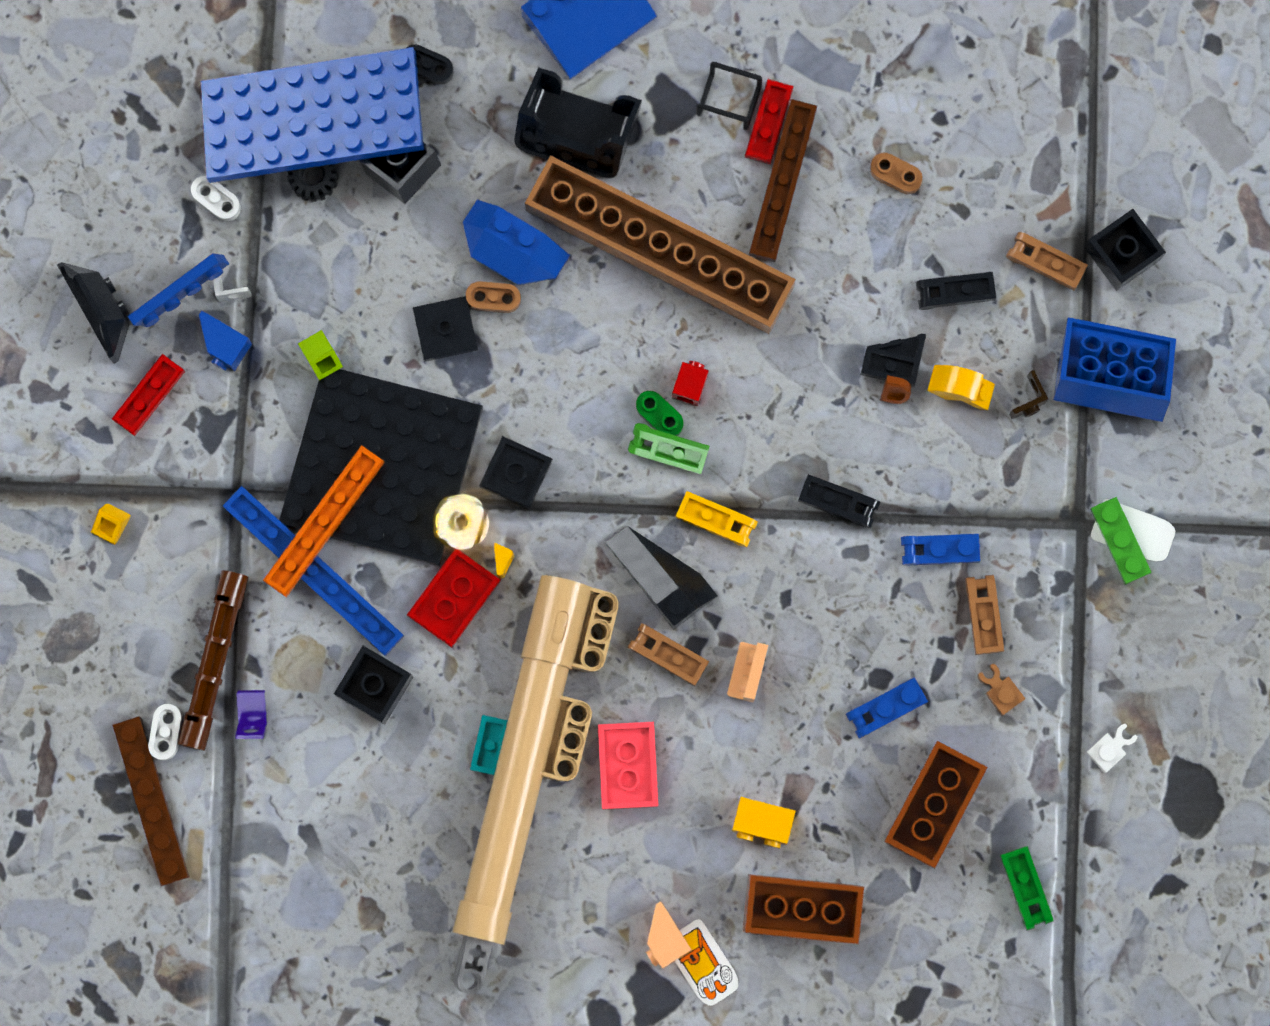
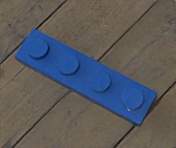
M212 253L128 316L130 321L135 326L150 327L160 320L159 316L165 311L170 312L180 306V300L184 297L196 294L202 289L201 285L207 280H214L222 275V269L228 266L229 262L224 255Z

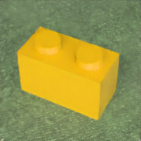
M740 797L732 831L737 832L736 838L753 842V838L757 837L765 840L764 845L780 849L781 844H788L796 811Z

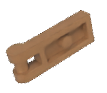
M1018 232L1014 239L1016 243L1013 249H1009L1006 257L1014 263L1021 264L1075 291L1088 264L1026 233ZM1026 247L1033 249L1031 256L1023 253Z
M985 575L983 579H975V577L965 578L975 655L1004 652L994 575ZM986 589L987 597L978 598L977 590Z
M641 623L637 630L639 633L636 639L631 640L628 648L691 685L696 686L709 661ZM648 638L656 641L651 650L644 647Z

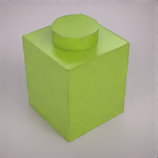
M322 330L298 343L319 380L343 367Z

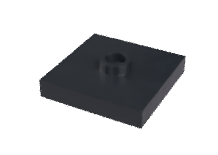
M466 296L413 307L424 362L478 351Z
M502 436L479 487L530 510L552 464L553 458Z

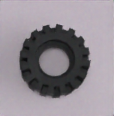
M335 164L317 166L323 171V178L315 185H309L303 181L302 175L306 168L287 171V178L292 190L305 201L311 199L312 202H317L318 198H321V201L326 199L325 196L327 194L330 196L333 193L332 189L337 187L338 173Z

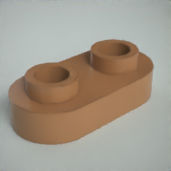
M889 153L877 154L871 162L870 172L876 180L904 194H913L919 190L923 176L917 167ZM880 163H888L889 169H881ZM910 174L914 177V180L907 182L904 176Z
M478 281L472 283L466 290L468 305L478 311L511 313L517 310L521 303L519 290L511 284ZM478 293H482L485 295V299L477 301L475 296ZM505 296L513 298L509 304L503 303L502 299Z

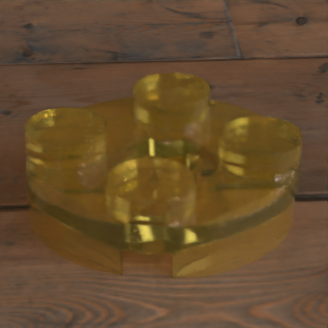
M456 494L443 498L434 514L433 533L435 537L440 539L445 546L456 550H466L475 544H479L485 538L489 527V518L481 506L483 505L481 501L468 494ZM462 514L463 520L466 521V526H461L459 529L456 524V518H459Z

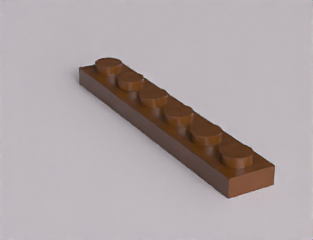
M791 99L749 256L776 262L816 115L817 105Z
M138 716L114 724L113 729L160 885L166 886L190 878L155 761L148 749L149 742L142 718Z

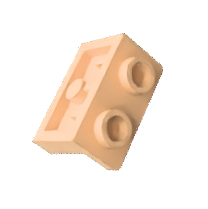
M745 642L740 643L727 692L729 697L754 703L768 645L757 643V645Z

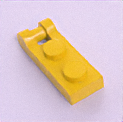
M686 491L676 514L677 519L745 548L749 545L751 531L755 530L758 521L688 491ZM734 522L742 525L739 533L731 531Z

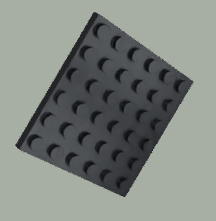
M342 369L333 372L318 381L279 521L287 527L300 530L362 445L385 463L330 538L440 566L483 406Z

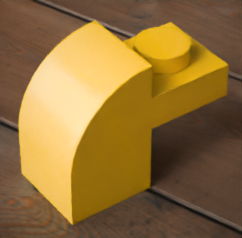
M934 365L927 391L945 400L963 401L980 410H988L995 384L984 379L983 374L970 369L952 365Z

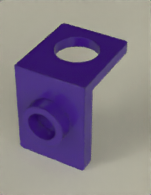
M238 690L236 693L238 727L235 739H263L267 728L265 690ZM251 729L258 730V731L253 732V733H246V732H244V731H246V730H251Z

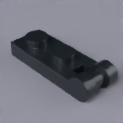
M993 271L916 281V289L920 291L921 298L918 301L920 310L996 300ZM938 288L939 297H931V289Z
M809 474L798 499V502L852 521L866 528L872 527L874 521L872 519L875 510H878L881 503L874 498ZM856 503L864 506L862 514L854 512Z

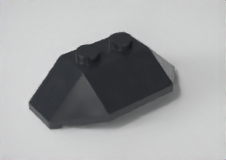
M63 262L57 264L108 358L115 364L119 361L130 324L126 316L130 314L123 301L117 302L113 296L116 289L109 277L104 279L97 271Z

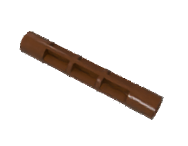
M221 570L213 602L215 608L209 632L204 638L206 643L199 671L195 674L194 679L196 683L189 711L185 713L178 741L180 746L201 751L206 750L213 722L212 713L219 685L221 686L223 682L221 677L228 649L232 646L231 637L238 610H241L249 578L246 575Z

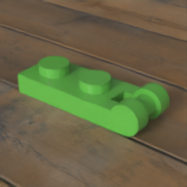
M635 424L633 429L635 436L628 446L630 453L698 474L702 473L709 445L651 429L646 424ZM644 441H652V447L645 445Z

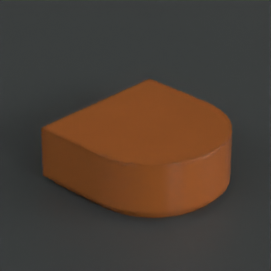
M887 375L880 401L894 404L908 401L911 396L910 383L905 379Z

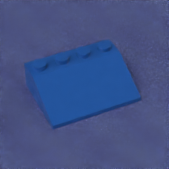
M530 0L521 6L522 18L570 80L657 17L647 0Z
M1068 317L1053 400L1163 422L1171 399L1176 339Z

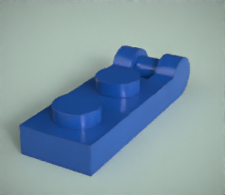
M979 534L901 537V546H904L905 555L902 556V565L904 566L980 562ZM915 546H923V555H916Z
M914 677L846 713L849 722L853 721L857 729L855 733L860 739L926 704L928 701ZM867 712L870 713L873 722L870 724H866L862 716Z

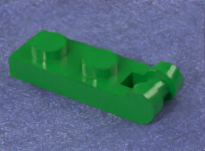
M1028 846L999 855L1026 931L1034 929L1035 925L1043 922L1045 925L1054 922ZM1038 903L1040 911L1031 914L1028 906Z

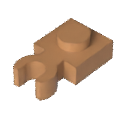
M991 664L989 666L993 671L991 679L986 678L982 672L977 676L981 683L991 687V690L985 694L1001 716H1003L1025 700V697L1009 676L1002 681L999 668L995 664Z

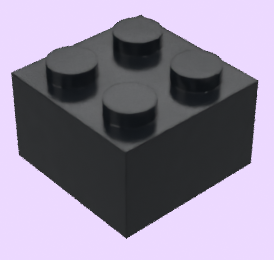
M424 142V150L359 160L366 175L404 204L411 199L441 166L435 150Z
M1131 209L1091 237L1084 246L1085 250L1116 291L1159 262L1166 253L1134 209Z
M362 646L335 690L334 695L385 725L412 681L413 675L367 647Z

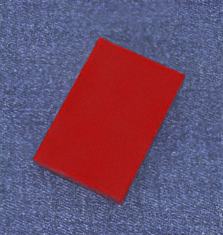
M455 548L407 613V616L453 648L499 585L501 579Z

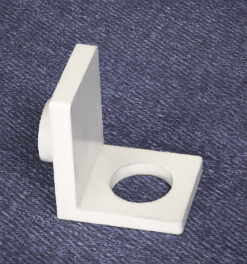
M221 275L214 280H208L210 290H215V296L219 302L252 297L248 287L223 291Z

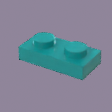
M482 715L470 767L471 771L489 775L495 774L508 720Z

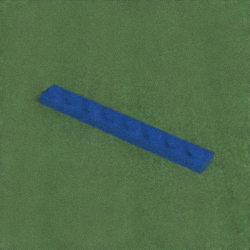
M242 486L223 505L233 517L278 558L295 537V534ZM316 556L301 579L386 657L404 635L320 557Z

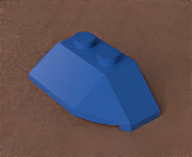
M476 200L463 221L471 258L516 285L556 279L570 257L564 249L546 234L499 206Z

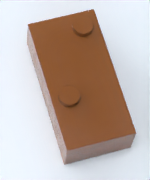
M937 741L884 842L935 869L988 767Z
M748 874L742 931L745 933L859 944L864 887L860 885Z

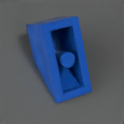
M201 311L199 318L207 352L213 358L211 363L224 371L227 368L235 371L252 345L250 339Z

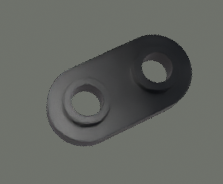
M413 44L406 47H413L416 57L421 59L417 64V75L438 85L446 84L452 79L454 69L449 58L421 45ZM438 68L445 69L443 75H437L435 72Z

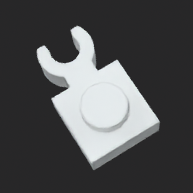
M1122 724L1116 729L1114 738L1106 733L1085 752L1104 773H1107L1126 755V752L1121 747L1131 745L1137 740L1136 735H1133L1129 740L1122 737V731L1127 727L1126 724Z

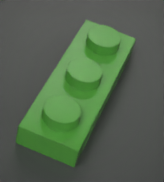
M1117 497L1092 507L1090 510L1124 584L1126 585L1151 574L1152 572Z

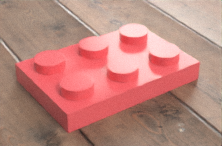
M654 722L598 724L602 810L658 807Z

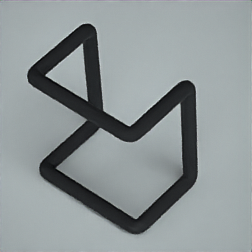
M711 62L709 76L701 101L697 104V116H701L703 110L742 121L744 122L743 129L748 130L761 91L762 77L718 62ZM715 68L757 80L747 117L705 105L715 75Z

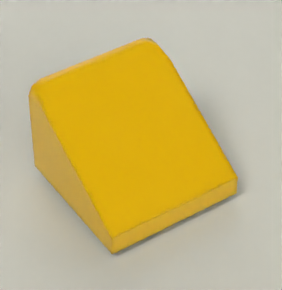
M107 503L99 509L91 533L115 545L131 515Z
M494 542L497 576L500 579H504L514 558V553L512 550Z

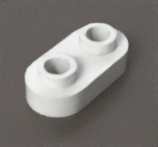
M206 176L198 177L193 181L191 194L196 202L222 221H232L238 217L241 205L233 193L218 182L209 183ZM205 188L211 189L210 194L207 196L201 194ZM226 204L232 205V209L229 212L223 211V207Z
M163 704L155 710L148 743L150 754L154 758L163 761L173 758L177 753L183 722L182 712L172 704ZM167 714H172L174 717L173 722L170 724H166L164 721ZM166 741L169 744V748L167 751L162 752L159 746L162 742Z

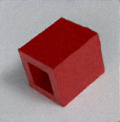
M696 361L682 362L672 392L673 399L695 406L699 405L709 374V370L704 369L705 365Z

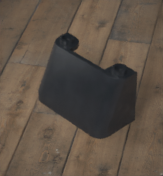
M538 67L518 113L514 138L516 147L527 154L546 160L551 155L578 170L608 179L616 177L629 144L642 100L629 95H620L616 97L613 106L582 97L562 90L563 82L557 73Z

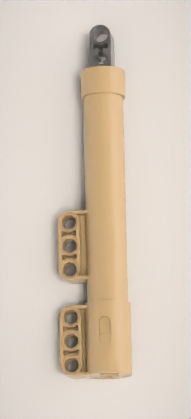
M541 575L521 654L523 662L464 899L460 900L452 931L464 935L453 976V983L458 991L465 994H474L481 989L493 942L505 944L512 915L510 908L542 778L569 781L575 778L578 773L592 717V710L586 702L565 697L563 693L569 670L594 672L600 670L605 663L619 605L617 597L610 592L560 577ZM600 598L606 599L609 603V609L606 613L598 608ZM594 625L600 626L603 631V635L599 640L593 638L591 634V629ZM587 652L593 653L596 657V663L593 667L587 666L584 661ZM574 706L580 707L583 712L582 719L579 722L571 717V710ZM568 733L573 734L576 739V744L572 749L567 748L564 743V738ZM561 761H565L569 765V772L564 777L557 770V766ZM477 945V950L481 951V954L473 959V956L469 954V950L475 949ZM466 973H472L474 983L470 988L466 989L462 986V977Z

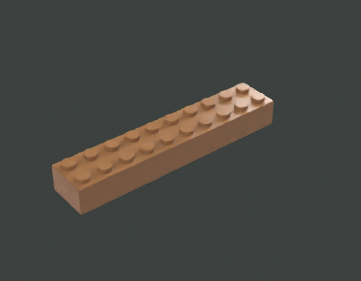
M551 155L525 201V208L528 213L767 334H770L795 286L796 279Z

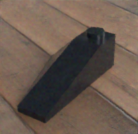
M626 526L605 542L673 630L718 596L700 573L629 526Z

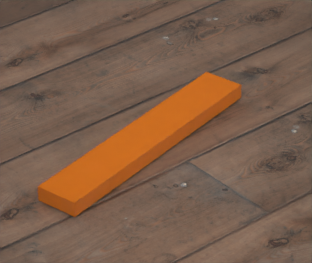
M362 445L263 579L266 584L287 598L385 462Z

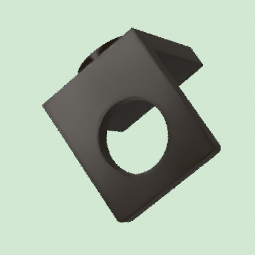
M1034 370L1029 372L1027 378L1037 398L1012 409L1009 414L1011 419L1022 414L1027 418L1040 411L1039 407L1048 400Z

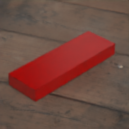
M767 79L745 152V158L771 165L794 86Z
M162 354L115 413L112 420L133 436H136L186 371Z

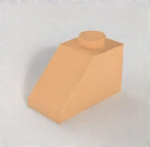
M660 901L655 906L647 941L650 950L646 953L654 966L660 964L664 969L691 952L692 949L664 904Z

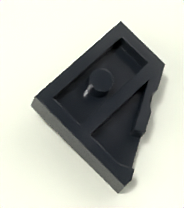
M922 333L907 339H897L885 344L879 343L867 346L860 375L884 381L887 375L907 380L911 387H914L926 334Z

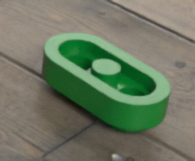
M645 391L638 396L636 410L651 427L675 436L682 432L684 421L681 414L660 394L655 391ZM647 400L655 402L653 408H647L644 404ZM671 418L675 421V425L667 427L664 423L665 420Z

